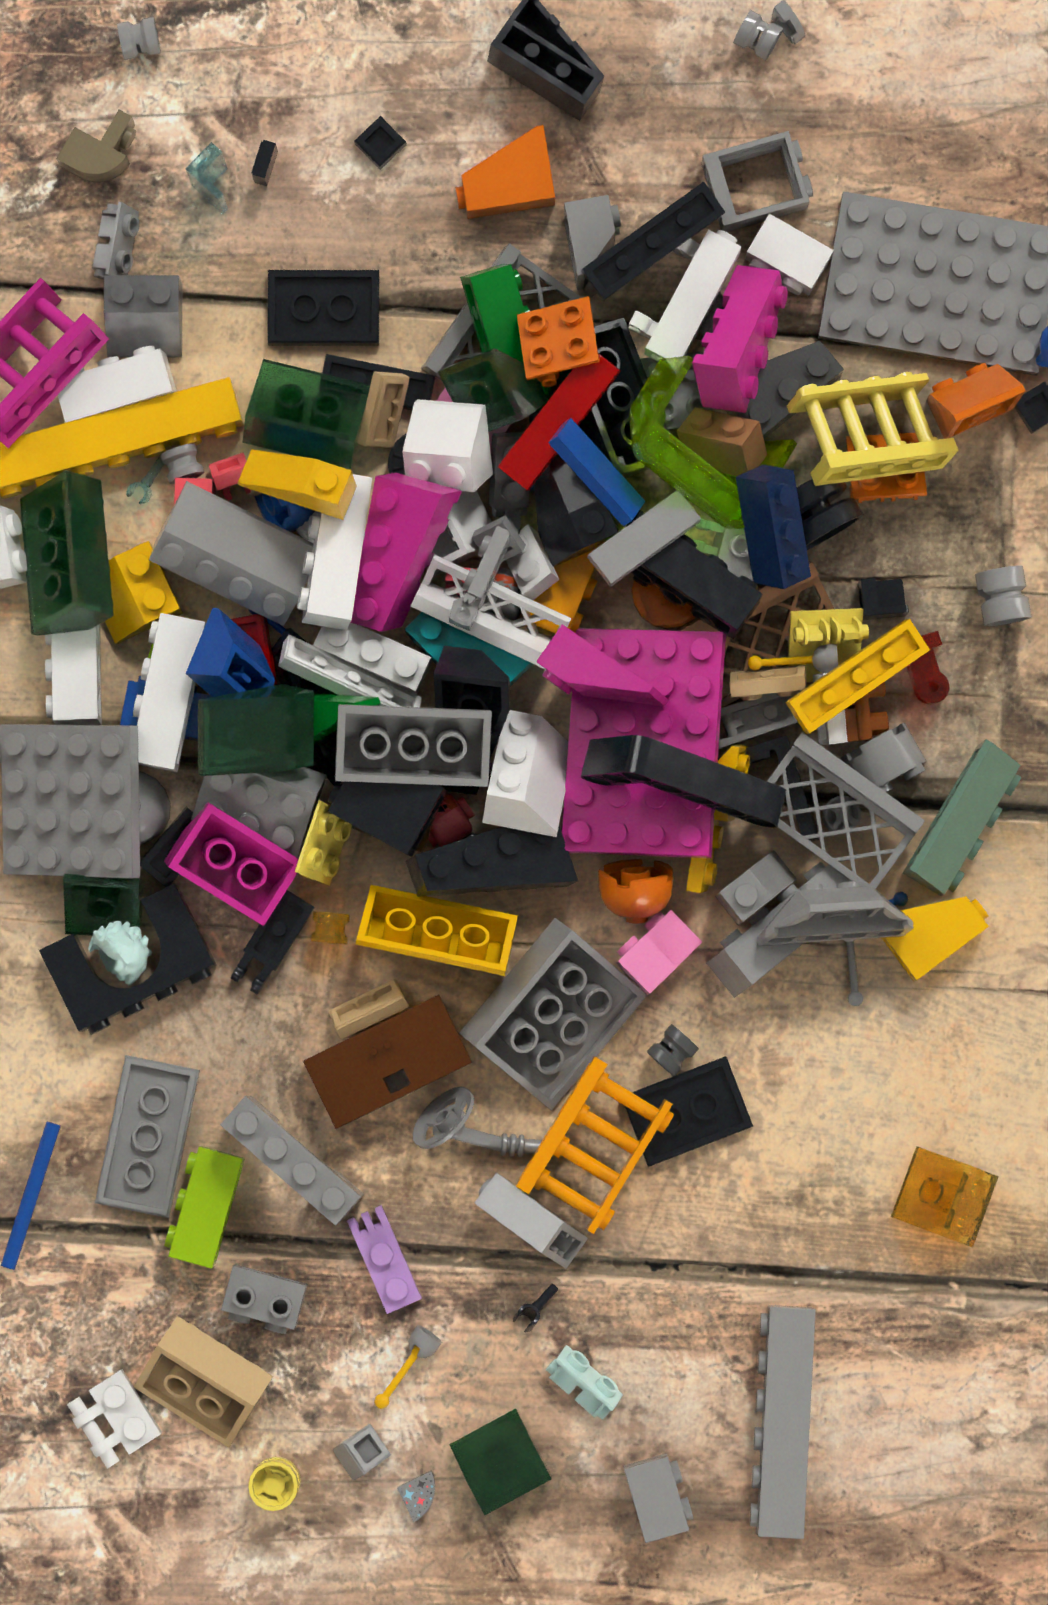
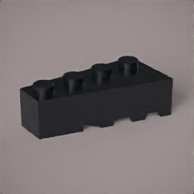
M639 510L634 519L631 522H629L626 525V527L645 513ZM685 534L631 572L634 575L633 580L644 587H647L648 584L657 585L660 587V592L666 600L676 606L689 604L692 606L690 611L693 616L718 631L724 632L732 639L736 637L757 608L763 595L758 591L759 587L748 577H737L727 570L728 566L722 559L713 554L707 556L696 548L697 544Z
M560 826L558 827L557 837L500 827L416 854L405 861L417 897L465 894L469 892H497L514 889L527 890L545 887L558 888L568 887L578 882L569 852L565 851V840Z

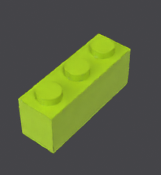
M199 1146L197 1153L190 1152L185 1174H189L191 1177L187 1190L180 1189L175 1205V1210L180 1211L177 1226L170 1225L164 1246L170 1248L168 1257L211 1269L215 1267L245 1158L204 1146Z

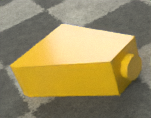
M967 896L900 910L913 921L914 928L905 936L884 937L881 939L913 981H917L989 926L985 919L989 916L976 899L970 902Z

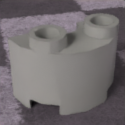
M905 723L886 731L840 758L844 763L885 792L893 789L890 781L903 775L907 781L924 772L923 763L927 762Z

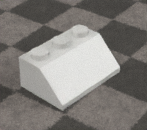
M509 711L498 739L482 823L557 837L566 791L568 741L542 716Z

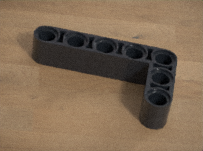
M639 735L591 739L581 773L582 779L599 785L614 786L643 783L746 822L768 828L778 827L786 789L658 740Z

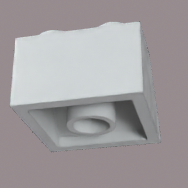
M417 399L413 405L402 451L405 475L461 491L475 492L493 475L486 406L482 404Z

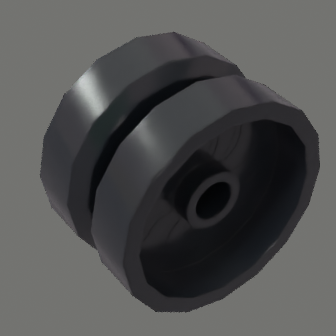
M813 479L797 487L807 550L830 539L864 516L854 498H845L832 505L830 504L845 492L847 488L845 482L815 486Z

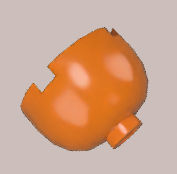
M630 859L604 865V871L600 869L598 871V886L600 897L605 906L615 915L626 917V922L640 924L647 922L648 917L658 914L667 906L672 895L674 884L673 868L669 864L654 860V867L641 866L643 864L642 859Z

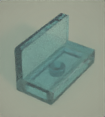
M211 142L187 166L186 172L191 185L220 213L224 214L228 210L224 195L213 184L228 168L222 151Z

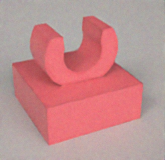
M244 452L209 464L217 491L222 489L223 495L228 501L232 500L230 488L232 485L238 484L247 461ZM244 487L246 494L251 493V489Z

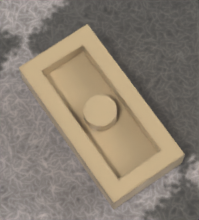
M805 664L766 668L756 671L730 672L731 697H740L741 700L750 701L761 698L762 694L777 693L781 697L797 695L800 693V690L806 688Z

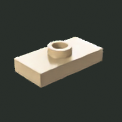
M373 372L357 441L358 444L374 448L394 447L409 384V376L402 373Z
M393 979L328 1012L342 1040L367 1027H373L381 1023L384 1019L409 1006L397 980Z

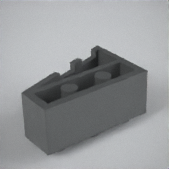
M821 341L812 343L767 360L766 367L764 369L760 368L757 376L759 385L756 398L750 399L746 413L725 411L729 415L760 421L763 438L765 439L796 414H790L786 406L796 395V391L799 388L808 384H816L817 387L831 385L841 377L844 369Z

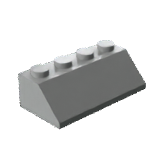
M186 481L155 541L149 561L284 626L298 601L301 587H305L309 575L302 573L306 551L312 552L313 543Z
M338 704L335 781L488 787L492 711Z

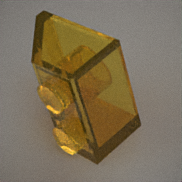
M916 1146L891 1217L973 1248L999 1176Z

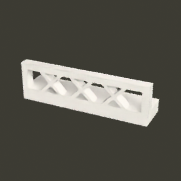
M434 555L410 607L543 668L536 661L551 641V638L540 634L534 622L546 619L559 625L560 628L562 624L568 627L571 618L493 582L487 594L490 602L483 603L470 631L449 623V616L453 601L464 597V594L467 593L463 589L464 583L462 580H466L469 570ZM436 569L450 574L456 586L444 589L431 583ZM512 603L520 607L524 618L514 621L504 617L500 606Z

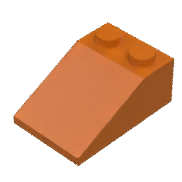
M982 363L966 371L967 377L954 383L953 379L949 378L932 386L934 392L928 396L926 401L943 438L947 439L1013 410L1026 392L1023 384L999 364L988 368L986 363Z

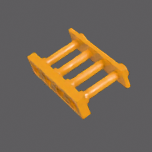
M595 1056L591 1059L515 1184L516 1187L527 1194L531 1192L532 1188L538 1191L542 1188L591 1218L586 1229L593 1234L598 1227L602 1230L607 1227L615 1213L610 1207L656 1131L658 1130L663 1133L674 1116V1113L669 1111L673 1105L669 1101L664 1099L660 1107L656 1108L609 1079L610 1074L604 1071L608 1064ZM592 1090L597 1094L600 1091L650 1121L639 1141L589 1111L590 1106L586 1105L585 1101ZM572 1123L577 1126L580 1123L630 1153L620 1173L569 1143L570 1139L565 1134ZM553 1155L557 1158L563 1156L611 1186L600 1205H597L549 1175L551 1171L545 1167Z

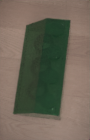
M65 470L20 499L32 635L40 636L90 630L114 616L103 507L104 500L101 480Z

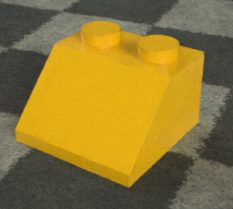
M149 541L114 556L85 576V580L115 644H119L149 630L153 621L159 622L160 613L174 616L183 614L162 566L149 561L153 549Z

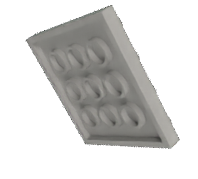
M1 724L3 874L107 878L140 877L138 726Z

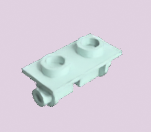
M568 1345L563 1348L558 1357L546 1368V1371L551 1374L549 1378L568 1395L576 1386L582 1389L575 1398V1401L594 1418L598 1416L603 1420L610 1411H613L623 1396L612 1379L599 1374L590 1366L588 1359L582 1353L572 1350Z

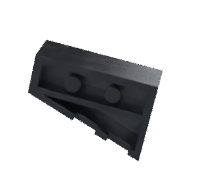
M522 0L491 43L487 62L579 121L600 93L604 79L603 73L576 41L570 39L561 28L560 21L554 14L551 15L539 0Z

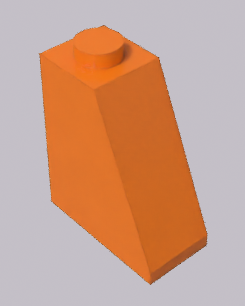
M544 125L536 126L461 175L462 186L455 187L458 208H466L467 219L555 206V192Z

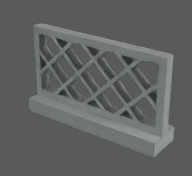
M510 243L503 248L491 266L511 264L513 270H518L521 265L531 272L534 278L535 289L520 291V296L536 294L539 309L545 308L542 292L556 290L568 299L567 302L579 299L580 297L521 255V251ZM540 280L549 285V287L541 288ZM466 302L421 369L430 375L436 376L445 384H448L449 381L500 414L497 404L493 407L483 400L479 383L490 382L489 377L478 379L475 357L483 355L482 352H473L471 337L475 332V327L468 303ZM467 344L468 354L459 355ZM469 359L473 380L458 382L447 374L454 361ZM474 384L475 393L465 386Z
M803 732L767 780V782L775 784L782 775L784 785H780V787L786 789L785 795L788 811L781 812L780 817L789 816L790 826L779 819L778 828L848 879L859 882L860 887L872 886L876 889L925 822L924 819ZM794 757L808 765L810 781L788 784L786 768ZM813 770L822 775L824 779L814 780ZM831 782L839 788L841 803L818 806L816 784ZM811 785L814 807L792 811L789 789ZM844 792L856 801L845 802ZM862 804L869 809L871 825L849 829L846 807ZM842 807L845 829L823 833L819 811ZM815 812L819 833L802 836L795 830L793 815ZM874 814L887 823L876 824ZM892 826L905 835L896 848L880 851L877 835L878 828ZM872 830L876 851L853 855L850 833ZM846 834L849 856L833 858L827 854L824 837ZM820 838L821 849L809 841V839ZM891 854L882 866L881 855ZM877 856L879 872L870 884L857 875L854 859ZM850 860L852 871L841 864L840 861Z

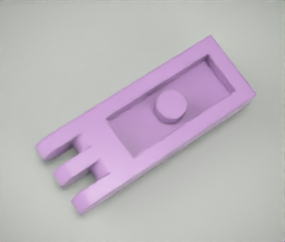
M382 1205L375 1207V1214L380 1220L379 1223L373 1224L368 1211L361 1214L366 1226L365 1229L360 1231L359 1224L354 1217L348 1219L347 1222L388 1314L422 1299L386 1213Z

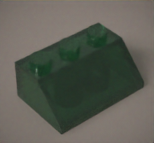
M263 359L245 415L242 443L294 456L318 459L339 467L351 469L358 447L357 441L370 385Z

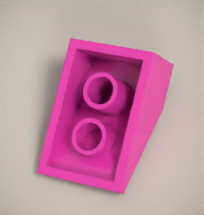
M563 624L536 661L546 669L542 676L568 695L574 689L582 696L659 706H665L668 702V699L652 685Z

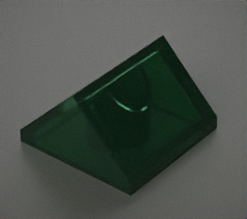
M64 874L65 934L93 936V931L98 930L101 925L106 928L109 922L113 923L114 921H121L122 925L128 921L130 927L137 926L141 929L143 909L141 899L144 896L145 881L140 878L86 877L79 874Z

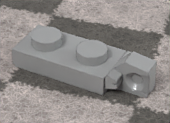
M497 526L492 537L488 535L484 537L478 552V556L482 557L478 569L471 568L466 577L463 589L467 590V593L464 594V597L453 601L449 623L470 631L509 547V530Z

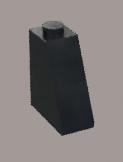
M344 781L343 785L337 783L328 798V803L331 804L328 812L412 857L448 790L439 785Z

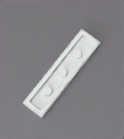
M288 635L283 642L278 666L338 695L378 697L381 702L379 706L420 708L421 697L292 635Z

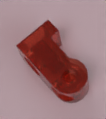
M938 631L921 636L930 651L906 666L914 694L919 701L927 705H933L944 700L950 689L947 677L939 670L933 650L942 645Z

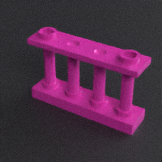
M41 278L0 321V377L14 388L0 403V442L7 448L18 439L109 340L106 334L84 313L74 322L61 312L56 306L62 299ZM45 318L64 333L50 350L31 335ZM20 345L39 360L25 377L5 362Z

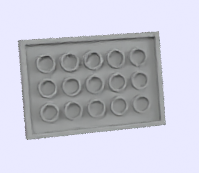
M843 191L818 339L976 366L986 363L988 368L999 364L1006 371L1038 375L1040 366L1037 365L1036 358L1041 352L1040 338L1043 330L1046 328L1048 319V226Z

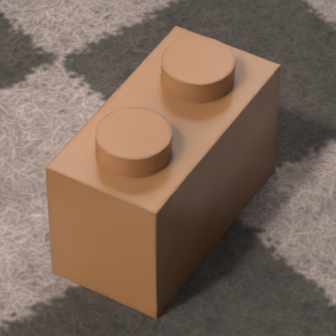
M694 407L677 430L686 465L738 476L759 467L767 456L760 421Z

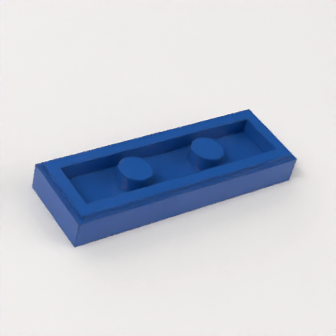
M572 418L565 421L548 443L623 526L627 525L637 515L645 500Z

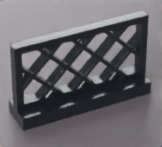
M705 182L699 184L581 270L588 280L583 289L585 294L590 298L598 294L601 300L604 301L724 215L725 210Z

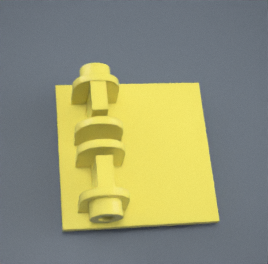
M864 609L790 611L788 657L812 656L814 651L821 645L837 644L839 666L859 652L862 640L869 638V627L867 624H863ZM805 664L806 682H813V675L822 674L813 664Z
M318 800L295 872L299 876L330 886L332 878L339 870V856L344 842L347 841L351 834L352 824L328 812L331 805Z

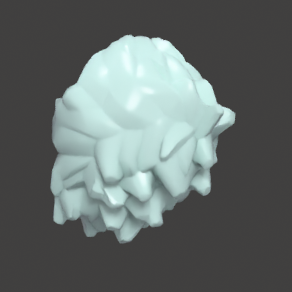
M121 921L109 922L106 928L101 925L98 930L93 931L88 947L89 952L95 949L98 950L106 970L116 974V977L120 981H125V984H128V986L133 984L146 970L147 959L152 955V951L147 948L149 941L147 936L144 935L142 937L140 927H130L128 921L123 925Z

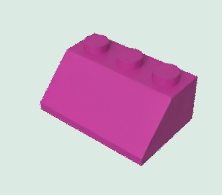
M208 802L183 830L164 862L175 872L264 926L297 875L295 869L299 859Z

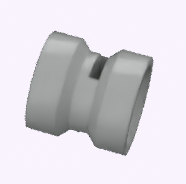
M750 10L739 28L733 43L742 48L749 47L753 49L756 56L766 61L783 31V27L774 22L766 23L762 20L760 14ZM763 31V33H762V35H761L759 41H757L758 37L760 36L761 32Z
M154 16L143 18L140 23L134 25L129 21L117 23L124 60L136 58L138 53L146 52L149 55L161 53Z

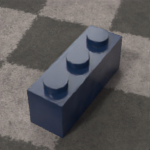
M761 465L736 476L753 582L786 589L811 577L794 470Z

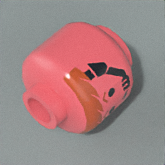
M449 793L445 796L437 811L428 837L433 847L436 845L441 847L462 840L471 834L473 828L469 819L475 816V814L463 797L456 801Z

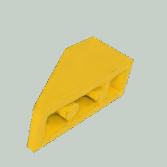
M253 449L250 451L238 480L239 486L344 520L357 487L351 470L318 459Z

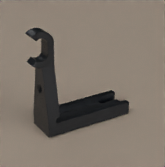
M786 735L746 748L745 755L750 756V764L772 758L771 753L775 751L780 764L791 749ZM794 758L786 768L788 784L801 782ZM803 787L789 789L790 800L794 810L809 808ZM811 812L795 815L802 836L818 834L817 825L814 824ZM819 838L809 839L811 842L819 840Z

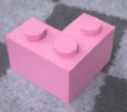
M672 910L666 915L662 912L654 915L644 925L649 931L640 940L633 935L617 951L622 958L616 964L647 995L663 982L702 943Z

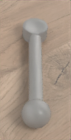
M855 939L844 940L847 946L851 987L848 1002L852 1006H859L863 1002V996L858 991L854 951Z

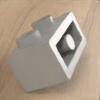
M235 1264L232 1267L221 1310L229 1312L228 1319L232 1321L250 1324L252 1318L266 1322L264 1329L286 1334L287 1328L294 1330L297 1327L308 1284Z
M665 1453L624 1465V1471L645 1543L689 1531L687 1521L694 1518L688 1497L680 1499L676 1484L682 1483L683 1480L677 1460L669 1462L668 1455Z

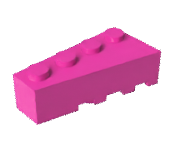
M736 266L723 294L724 309L717 308L714 313L713 333L706 332L702 339V347H705L703 355L696 354L692 361L702 407L746 413L750 399L756 398L759 385L757 376L760 368L764 369L768 360L767 345L769 339H774L777 333V314L779 308L784 309L787 302L788 290L782 284L779 270Z
M399 473L375 476L350 623L381 632L403 626L411 608L410 606L421 585L419 583L425 567L429 566L435 554L432 551L439 535L444 533L450 520L447 517L453 504L458 502L462 493L461 490Z

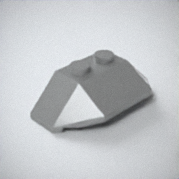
M856 881L839 883L836 885L837 888L823 889L822 884H807L800 886V890L789 898L759 934L757 945L905 936L914 927L913 921L872 886L860 887L859 882Z

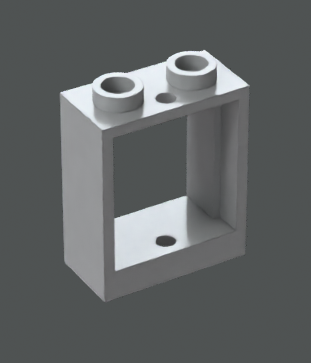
M789 131L703 155L701 165L708 188L725 210V214L718 218L722 231L730 232L764 222L769 214L778 218L808 208L809 197H813V189L808 175L802 176L798 164L803 161L801 148L797 140L791 141ZM780 151L794 199L736 215L722 167Z

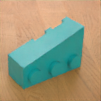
M423 612L405 628L406 635L426 655L430 656L436 665L444 646L482 650L510 677V687L533 665V663Z

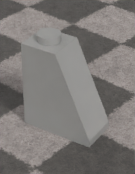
M773 850L721 890L715 897L736 924L740 925L797 880V878Z
M497 1172L479 1190V1197L475 1201L477 1206L540 1253L566 1269L588 1239L584 1234Z

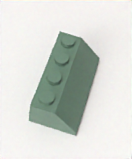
M985 739L973 752L904 869L903 874L940 896L944 895L947 890L954 892L965 874L959 869L966 857L973 860L984 842L978 838L985 825L992 828L1002 812V808L997 806L1004 793L1011 796L1018 785L1021 776L1016 773L1021 765L989 740Z

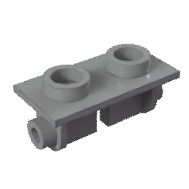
M118 202V205L107 204V209L102 210L98 236L110 240L109 244L96 245L92 269L95 270L94 277L104 279V275H128L132 268L133 244L135 236L139 231V211L123 202Z

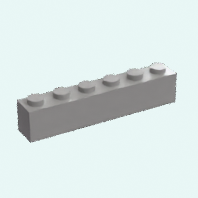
M768 1305V1312L761 1313L760 1336H766V1351H759L758 1374H764V1389H757L756 1412H762V1427H755L754 1450H760V1465H753L752 1488H758V1504L751 1503L750 1526L756 1527L758 1537L804 1539L816 1309L813 1307Z

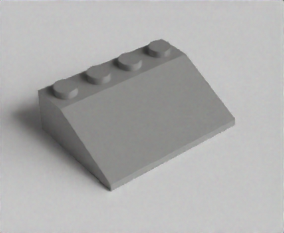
M554 918L459 1034L552 1110L585 1071L593 1056L596 1057L645 999L647 994L573 930Z

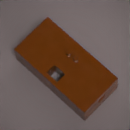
M437 995L304 1060L303 1063L335 1129H338L471 1064L472 1061L440 995Z

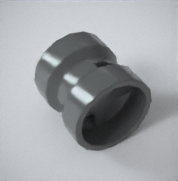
M671 1024L664 1032L662 1041L654 1043L647 1050V1053L672 1076H675L682 1069L681 1063L686 1058L692 1057L699 1048Z

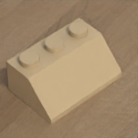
M177 1316L155 1348L134 1388L229 1448L273 1376L262 1370L258 1365L235 1353L228 1346L205 1334L195 1325Z

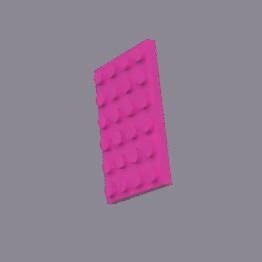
M578 628L576 630L577 635L652 685L668 699V702L665 706L587 697L582 696L574 689L572 690L562 827L565 851L589 854L712 858L714 809L643 783L614 786L595 784L582 779L581 773L591 739L627 735L649 737L718 763L726 634L724 632Z

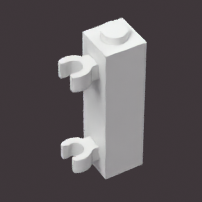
M708 229L701 244L690 238L673 251L692 261L659 323L638 311H635L629 322L628 328L650 338L645 347L644 355L678 371L740 255L741 246L736 244L737 239L722 230H717L714 233Z

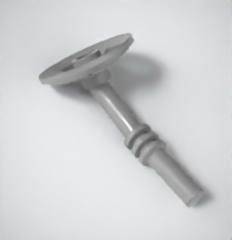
M465 1087L452 1088L434 1099L422 1112L413 1130V1141L422 1149H431L449 1139H454L499 1151L501 1156H505L507 1152L509 1156L513 1157L515 1153H517L518 1157H522L523 1154H534L542 1141L525 1139L524 1135H519L516 1138L515 1134H511L508 1137L506 1133H503L500 1137L465 1127V1122L471 1114L474 1105V1096ZM467 1102V1110L466 1113H464L463 1109ZM428 1127H433L434 1136L426 1140Z

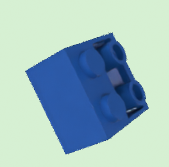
M212 608L185 674L227 710L262 713L275 682L262 648L219 608Z

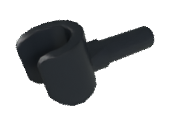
M551 1284L532 1304L522 1305L515 1314L513 1322L521 1315L527 1316L531 1323L524 1332H530L540 1319V1311L543 1309V1306L558 1291V1288Z

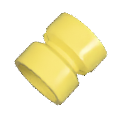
M277 1456L266 1458L258 1464L250 1476L248 1485L250 1497L257 1506L264 1510L277 1511L284 1509L292 1503L299 1491L300 1474L294 1463L286 1458Z

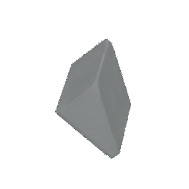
M368 1424L333 1449L335 1455L353 1480L365 1475L391 1455L371 1424Z

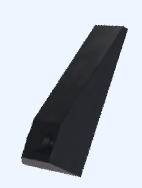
M541 409L529 414V425ZM557 453L534 483L538 533L553 567L596 549L620 532L610 511Z

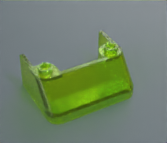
M690 356L659 359L629 411L633 453L641 463L726 529H742L744 525L736 476L717 471L663 427L666 419L665 408L691 367L693 358ZM793 439L764 441L767 456L760 466L768 465L783 468L798 443Z

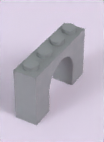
M245 1096L220 1125L336 1226L364 1193L340 1172L331 1169L279 1124V1119L254 1097Z

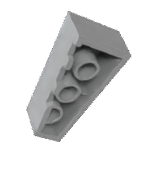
M821 861L804 874V877L808 880L804 885L822 884L823 889L837 888V884L851 881L832 866L827 865L825 867ZM794 884L776 897L780 904L773 910L769 911L765 906L748 919L752 927L742 934L736 929L723 939L720 944L724 949L706 963L734 998L803 944L757 945L759 934L789 898L800 890Z

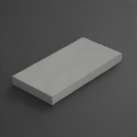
M128 1055L125 1056L95 1203L170 1218L200 1070Z

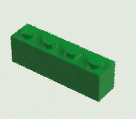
M500 264L460 277L499 413L510 422L528 417L529 414L542 409L554 393L552 386H542V383L537 378L526 380L517 315L529 312L530 310L526 305L523 306L519 291L523 290L521 277L516 269L513 270L511 264Z

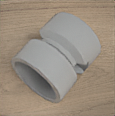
M1008 566L975 574L978 595L986 600L981 605L984 626H999L1032 618L1029 597L1022 595L1021 592L1026 587L1023 566Z

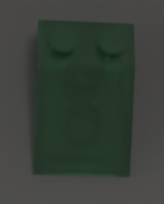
M280 684L198 700V775L213 776L288 771L314 764V691Z

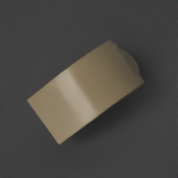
M119 109L101 141L74 127L56 158L60 167L90 182H106L121 175L130 163L127 156L120 151L122 148L127 150L130 147L137 132L133 129L135 123L132 116Z

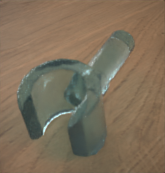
M160 456L141 482H134L128 486L126 491L127 497L134 493L136 487L141 486L144 489V497L140 500L139 504L147 503L151 499L152 490L150 487L165 465Z

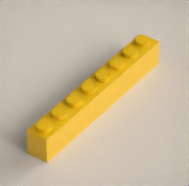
M230 377L19 436L9 448L0 442L1 499L20 495L23 493L22 488L36 484L38 489L56 485L59 483L58 478L72 474L73 478L89 476L94 473L93 468L108 464L109 468L121 467L130 463L129 458L144 454L145 458L157 457L166 451V447L173 445H198L202 443V437L215 434L216 438L236 434L238 432L237 427L244 426Z

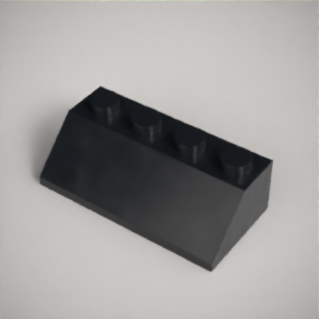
M620 318L594 326L598 353L620 369L621 372L579 427L623 477L627 479L675 459L678 455L625 318ZM572 369L559 372V378L556 380L557 387L562 384Z

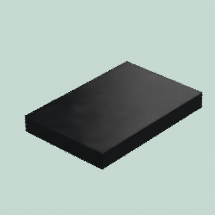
M268 270V346H379V270Z
M726 1056L632 1092L656 1108L660 1107L664 1099L673 1104L669 1111L674 1113V1116L663 1133L657 1130L643 1152L648 1167L753 1127ZM625 1106L639 1141L650 1121Z

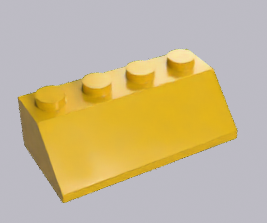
M370 885L356 938V945L505 976L518 915L428 896L417 897V894Z

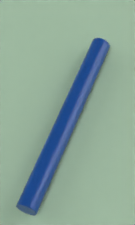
M46 1121L1 1262L3 1267L13 1270L16 1268L61 1125Z

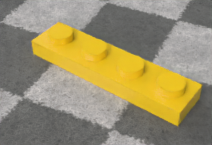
M905 619L785 703L805 734H810L930 651L911 619Z

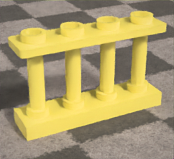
M904 372L890 378L881 379L880 376H872L858 382L849 383L848 380H840L826 386L817 387L816 384H808L799 388L786 407L790 414L807 412L822 450L823 456L821 461L810 473L814 485L820 486L943 469L959 450L954 438L938 440L931 433L917 397L918 393L929 382L927 373L913 375L912 372ZM903 400L919 442L907 444L905 441H901L886 401ZM871 403L887 447L875 448L873 445H869L854 405ZM839 407L855 451L842 452V450L837 449L823 409Z

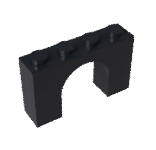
M174 883L141 899L159 937L161 955L154 973L137 986L116 988L104 982L93 969L76 934H71L39 950L79 1032L88 1029L90 1035L95 1034L111 1025L108 1019L122 1013L124 1018H127L145 1009L142 1002L156 996L159 1002L178 992L176 985L188 979L193 985L212 975L210 969L217 966L177 884Z

